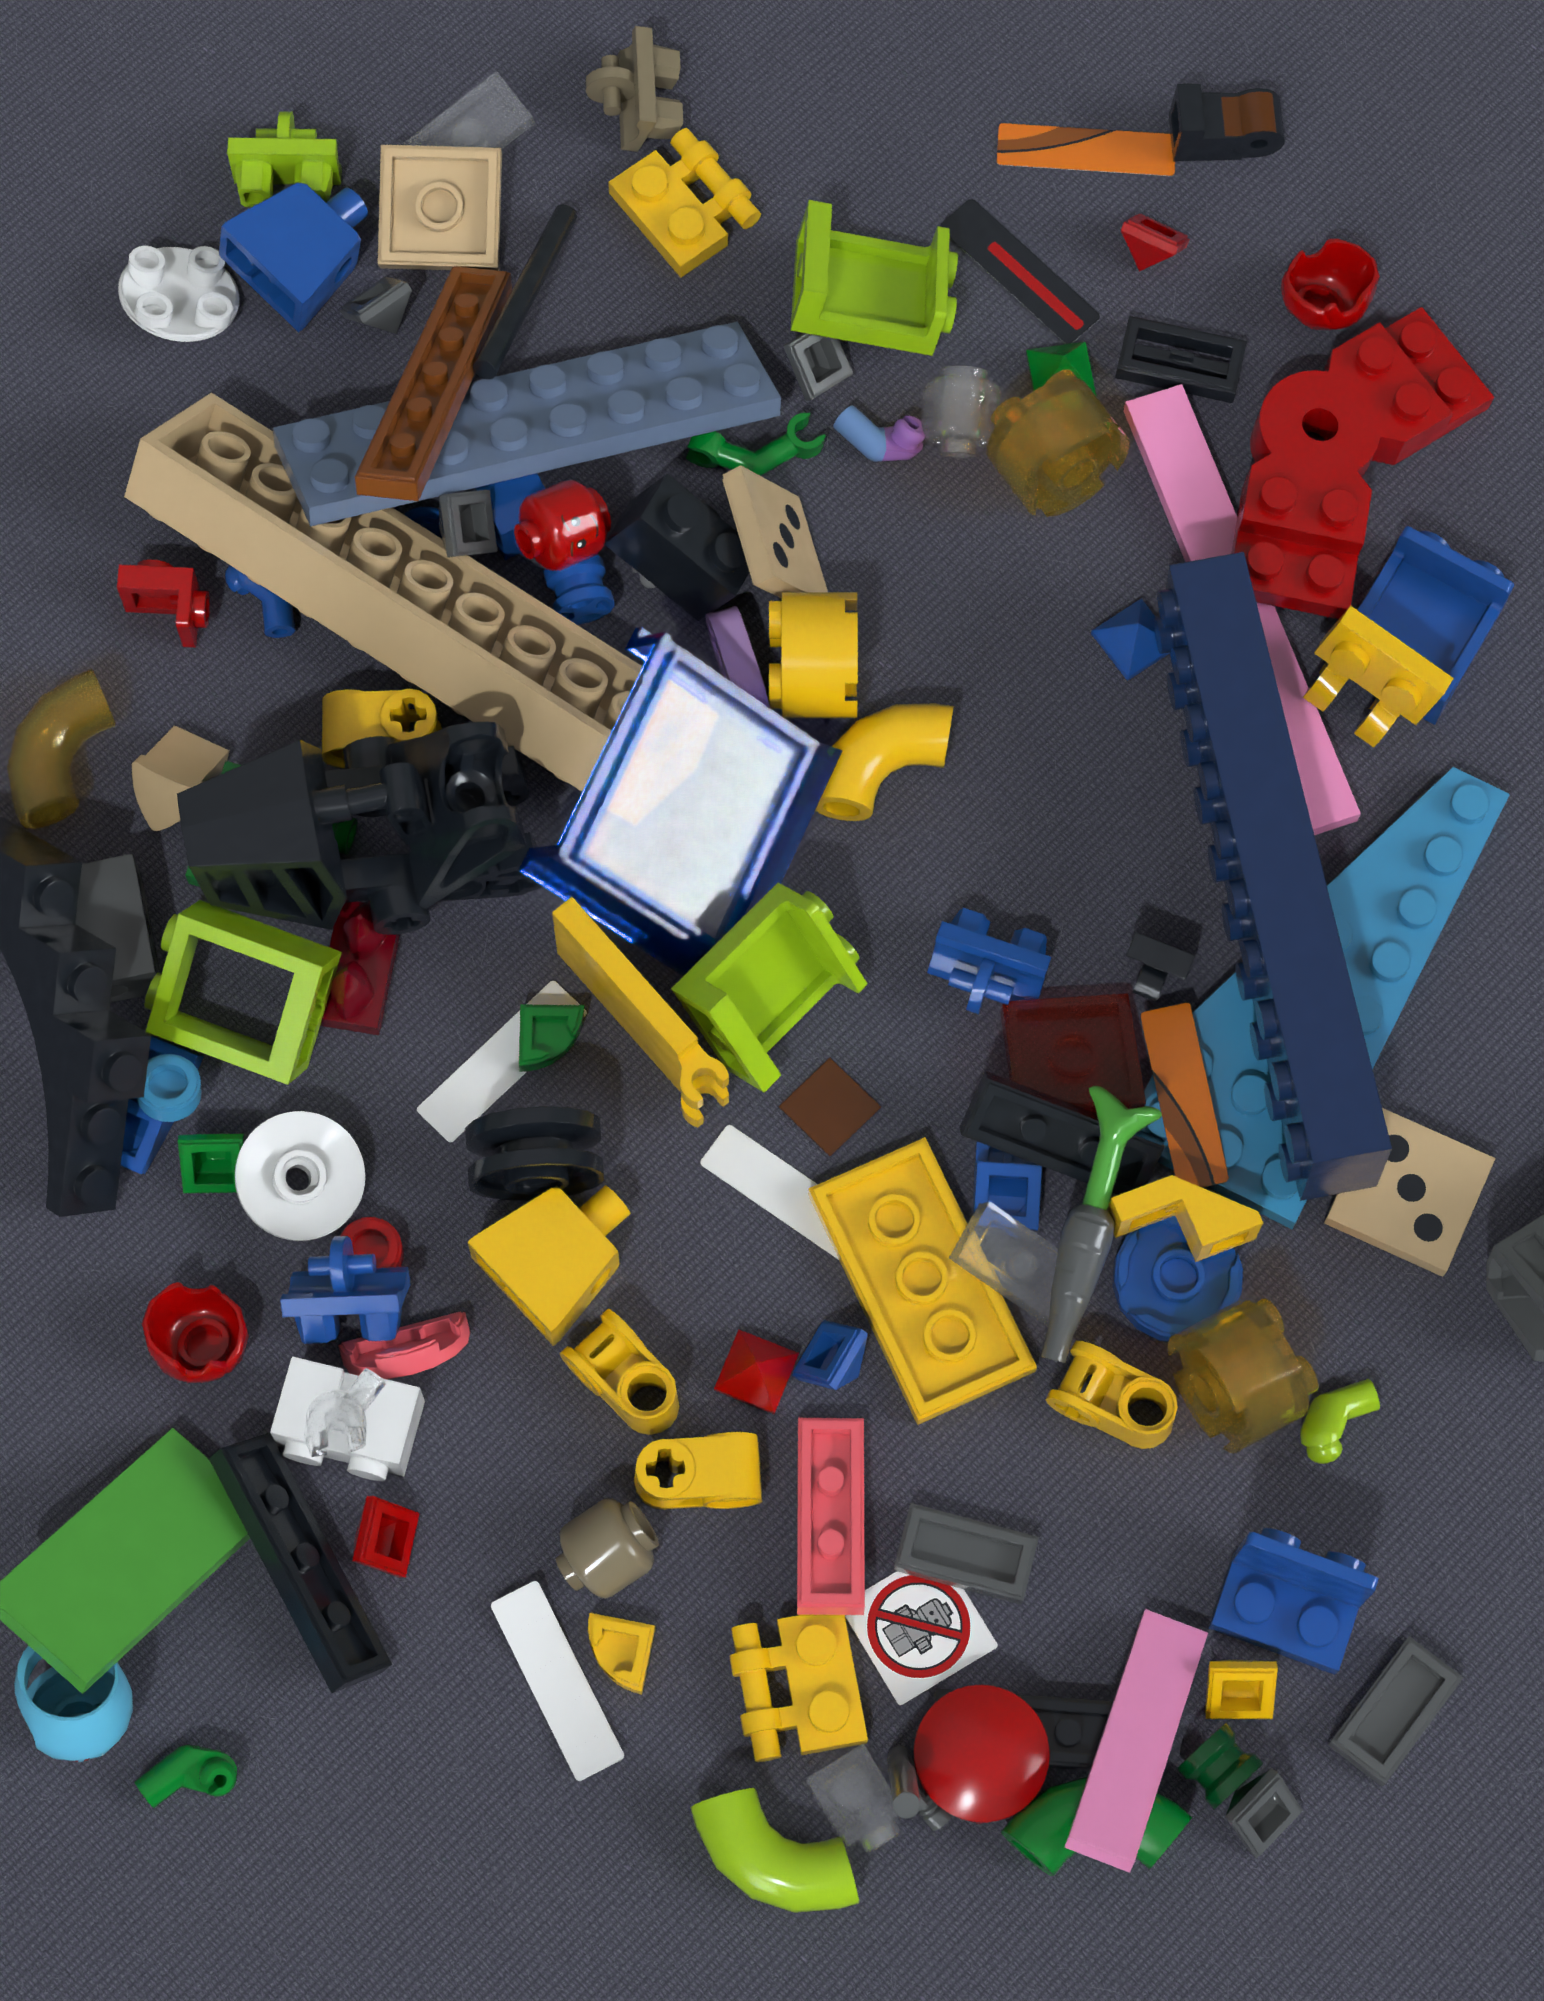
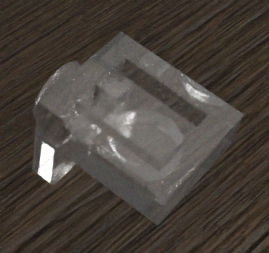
M864 1743L805 1779L807 1786L838 1837L842 1838L847 1852L861 1844L868 1854L901 1833L896 1822L902 1818L893 1809L891 1788Z

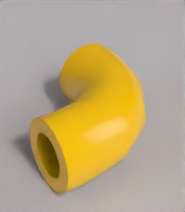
M936 703L895 704L857 720L828 750L813 787L812 809L829 818L845 821H862L872 816L875 797L880 784L891 772L906 766L915 765L944 768L954 706Z

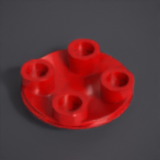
M971 1685L949 1692L935 1702L927 1711L916 1733L913 1756L920 1783L933 1802L945 1812L957 1818L982 1824L999 1821L1015 1815L1035 1798L1048 1772L1050 1751L1045 1728L1036 1712L1028 1703L1016 1694L1000 1687Z

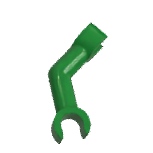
M800 413L789 421L784 435L755 452L727 443L721 434L714 431L691 437L686 459L693 464L705 468H715L719 465L732 470L741 465L762 476L794 456L801 459L817 456L823 449L826 435L818 436L810 442L798 439L795 433L808 426L810 413Z

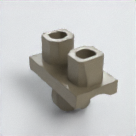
M635 26L632 30V44L621 50L617 56H603L601 59L602 68H598L586 76L585 89L590 99L603 103L604 114L609 116L619 114L621 150L638 152L647 138H673L683 124V105L680 100L656 97L655 87L672 90L678 81L681 69L680 51L653 45L652 28Z

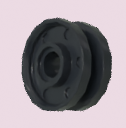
M552 1106L515 1108L477 1118L465 1127L467 1150L478 1156L486 1157L474 1162L468 1168L470 1191L479 1196L499 1200L529 1201L556 1186L567 1196L593 1189L604 1181L602 1157L589 1151H583L592 1148L601 1141L600 1118L589 1111L571 1107Z

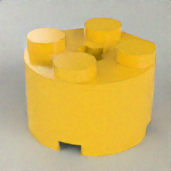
M782 592V601H769L770 647H781V663H769L770 709H782V718H857L858 701H845V697H857L858 612H845L857 610V592Z

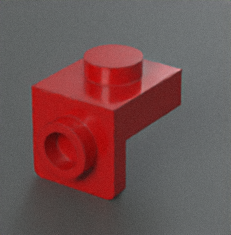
M143 560L138 562L137 565L119 564L117 590L125 612L175 614L176 628L182 646L196 648L198 628H207L209 624L210 596L208 591L200 590L194 568L173 567L171 564L160 560Z

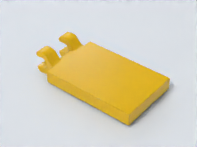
M573 897L569 898L552 912L557 954L681 1092V1111L683 1117L692 1126L700 1127L704 1123V1116L699 1110L703 1106L701 1094L707 1093L714 1096L723 1107L729 1103V1093L726 1087L729 1085V1074L726 1067L719 1060L710 1057L698 1044V1037Z

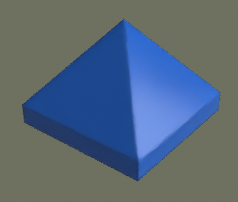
M1142 598L1091 632V635L1127 681L1170 654L1159 653L1153 624L1154 617L1156 616Z
M823 1320L796 1365L792 1376L799 1381L837 1390L859 1377L868 1333L860 1328Z

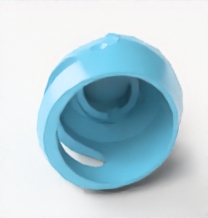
M28 1646L23 1651L18 1663L14 1688L18 1707L33 1735L36 1749L53 1759L83 1762L103 1756L120 1741L128 1728L133 1711L132 1689L118 1662L83 1694L53 1667L40 1674L27 1690L30 1674L42 1659L40 1655Z

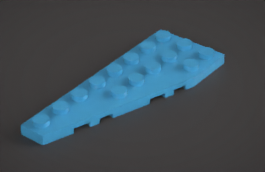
M1452 767L1327 885L1372 1069L1510 795L1455 767ZM1235 972L1192 1013L1229 1176L1227 1182L1206 1187L1293 1229L1307 1200L1300 1201L1296 1181L1286 1182L1282 1173L1279 1144L1286 1143L1281 1120L1271 1121L1267 1110L1264 1084L1271 1082L1267 1059L1258 1061L1255 1057L1250 1036V1023L1257 1021L1252 999L1242 1000ZM1153 1075L1136 1108L1149 1106L1161 1111ZM1161 1116L1160 1119L1146 1126L1141 1131L1163 1140L1165 1148L1158 1163L1174 1170Z

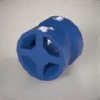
M597 554L563 570H544L546 586L555 592L556 600L552 604L553 610L576 625L600 619L610 613L615 607L612 591L603 585L602 578L606 574V570L601 556Z

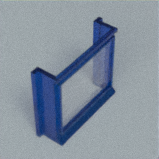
M639 627L635 628L625 650L642 661L644 665L557 845L529 848L518 871L565 901L573 897L591 918L684 976L778 882L782 883L842 750L820 743L673 642L671 640L672 636L667 632L651 634L644 628Z

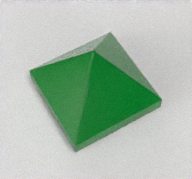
M1086 342L1026 350L1036 408L1096 399Z
M244 1134L178 1135L183 1193H237L235 1187V1165L239 1151L244 1143Z

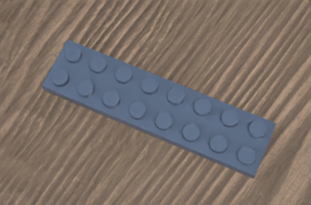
M738 321L610 351L598 352L549 365H541L536 368L496 376L493 379H480L471 382L419 501L438 497L442 494H451L780 416L781 396ZM390 401L273 427L274 447L310 527L417 502L357 495L355 475Z

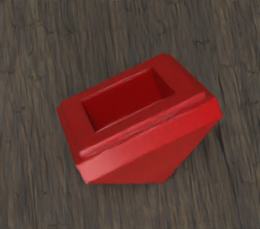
M1141 213L1126 220L1121 228L1123 237L1139 272L1176 255L1187 247L1190 240L1187 238V235Z
M738 1329L714 1391L775 1415L799 1353Z
M367 1496L355 1534L352 1561L399 1578H406L420 1513L376 1496Z

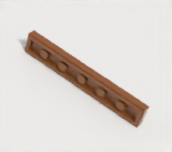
M458 266L452 267L355 475L357 495L419 501L475 375L473 364L512 292L511 273Z

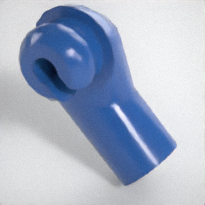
M229 565L225 572V580L229 589L232 592L238 591L240 595L251 593L261 601L265 635L272 638H283L294 634L293 605L265 587L254 583L245 574Z

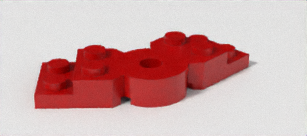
M1423 307L1418 308L1386 328L1380 322L1333 349L1324 371L1310 370L1292 374L1279 381L1266 395L1251 433L1250 447L1255 463L1251 465L1242 487L1231 554L1244 552L1256 602L1339 619L1351 605L1358 556L1365 541L1372 489L1362 476L1365 474L1371 461L1396 465L1489 409L1494 399L1493 394ZM1305 432L1317 433L1320 436H1322L1325 439V441L1315 440L1309 437Z

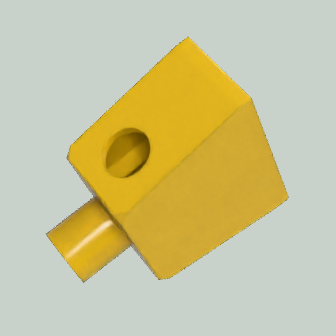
M606 1185L579 1208L556 1186L476 1234L468 1241L471 1258L554 1346L564 1337L619 1267L618 1250L605 1236L631 1213L618 1195Z

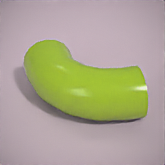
M755 1788L722 1794L690 1807L696 1829L716 1869L751 1899L794 1913L841 1909L859 1903L852 1869L840 1836L812 1843H799L784 1838L769 1825L761 1809Z

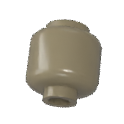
M605 1498L561 1528L559 1535L563 1553L556 1557V1563L565 1580L575 1591L586 1587L591 1593L600 1598H609L652 1569L654 1565L653 1549L659 1546V1541L646 1516L635 1503L630 1501L623 1505L613 1498Z

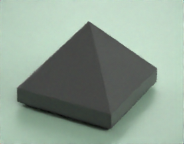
M383 277L344 304L340 312L346 319L397 334L412 289L405 281Z
M802 333L783 345L806 401L813 400L853 375L839 339Z
M490 490L439 495V529L447 557L497 552Z
M1271 1768L1234 1792L1225 1817L1250 1854L1258 1858L1303 1810L1279 1773Z

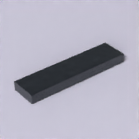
M270 1432L220 1448L209 1460L331 1693L384 1672L392 1665V1662Z

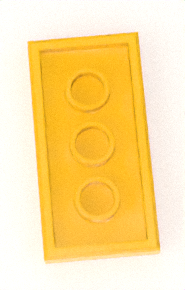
M926 1137L808 1189V1196L917 1425L1036 1372L1037 1366Z

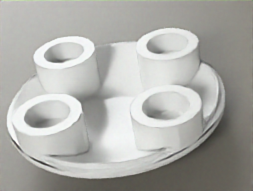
M139 246L129 254L128 264L121 273L118 285L121 305L127 315L138 326L155 336L181 342L205 340L224 331L233 322L237 314L239 292L234 279L224 268L225 261L219 256V251L208 246H200L193 250L181 247L154 248L152 246Z

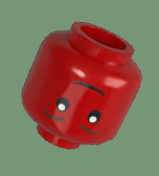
M575 480L561 481L530 494L523 500L519 507V524L515 525L514 535L520 551L526 558H534L541 566L550 571L563 570L596 556L605 545L606 534L611 528L610 513L602 496L592 487L587 488Z

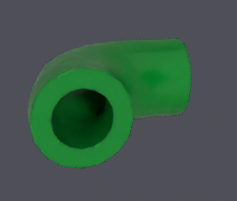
M1088 1776L1047 1788L1025 1808L1016 1813L1001 1830L1002 1835L1016 1850L1050 1876H1054L1062 1865L1076 1853L1064 1847ZM1157 1793L1136 1858L1150 1869L1189 1823L1192 1816L1175 1802Z

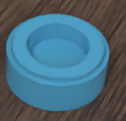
M163 1054L148 1060L144 1097L137 1098L143 1112L149 1117L162 1122L178 1121L193 1113L199 1105L202 1095L201 1080L197 1068L188 1059L175 1054Z

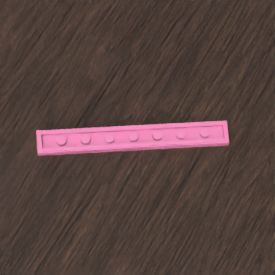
M1177 385L1126 401L1124 414L1185 562L1231 554L1237 515L1183 385ZM1256 602L1314 835L1357 822L1361 815L1317 707L1303 698L1309 688L1275 606Z

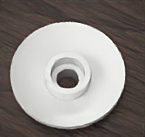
M287 1112L276 1115L260 1124L243 1143L235 1165L236 1192L247 1215L264 1231L276 1237L292 1241L318 1239L340 1228L357 1209L365 1186L364 1161L354 1139L335 1121L312 1112ZM300 1168L307 1173L309 1183L306 1189L297 1191L288 1186L286 1173L289 1169Z

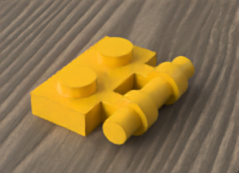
M688 128L678 131L670 142L671 146L682 157L681 160L669 166L657 150H655L608 182L609 194L680 278L728 246V233L720 225L721 223L733 217L743 229H748L756 224L761 217L760 211L750 201L751 192L740 179H731L717 163L718 153L707 141H699ZM698 179H701L714 195L713 198L704 204L688 188L689 185Z
M797 1615L777 1619L781 1646L762 1648L757 1623L742 1624L731 1628L735 1653L729 1656L732 1674L734 1677H740L746 1713L740 1715L743 1735L751 1737L755 1762L781 1758L777 1732L797 1730L801 1755L856 1746L868 1742L845 1615ZM785 1669L792 1706L773 1708L767 1672Z

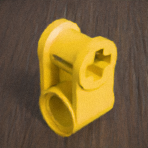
M345 689L327 693L322 699L323 761L333 767L345 768L343 749L356 740L384 736L394 738L400 742L427 736L441 730L442 726L437 720L435 704L427 694L415 689L390 691ZM408 704H413L415 709H410ZM417 721L414 726V731L408 732L410 728V722Z
M607 1309L600 1316L602 1323L574 1349L567 1346L560 1352V1356L576 1377L595 1395L600 1396L630 1428L638 1433L647 1435L661 1433L671 1427L678 1416L680 1406L675 1379L669 1370L646 1348L628 1324L615 1312ZM645 1386L659 1387L666 1393V1398L661 1406L650 1411H643L634 1407L631 1404L632 1396L637 1390Z
M1076 1340L1070 1349V1353L1074 1358L1058 1390L1052 1389L1049 1391L1045 1399L1047 1404L1060 1414L1078 1423L1095 1427L1133 1447L1147 1449L1154 1448L1163 1443L1171 1434L1178 1408L1176 1395L1171 1387L1161 1379L1124 1363L1121 1359L1101 1347ZM1092 1375L1085 1392L1080 1393L1088 1376ZM1138 1400L1153 1401L1162 1410L1164 1418L1153 1426L1140 1425L1132 1420L1128 1413V1408Z
M726 1432L704 1437L652 1441L642 1449L637 1458L634 1476L636 1493L645 1504L652 1508L663 1510L694 1507L732 1509L760 1504L762 1502L758 1436L749 1432ZM657 1462H669L671 1472L681 1473L674 1476L672 1487L662 1488L660 1487L658 1477L647 1476L655 1473Z

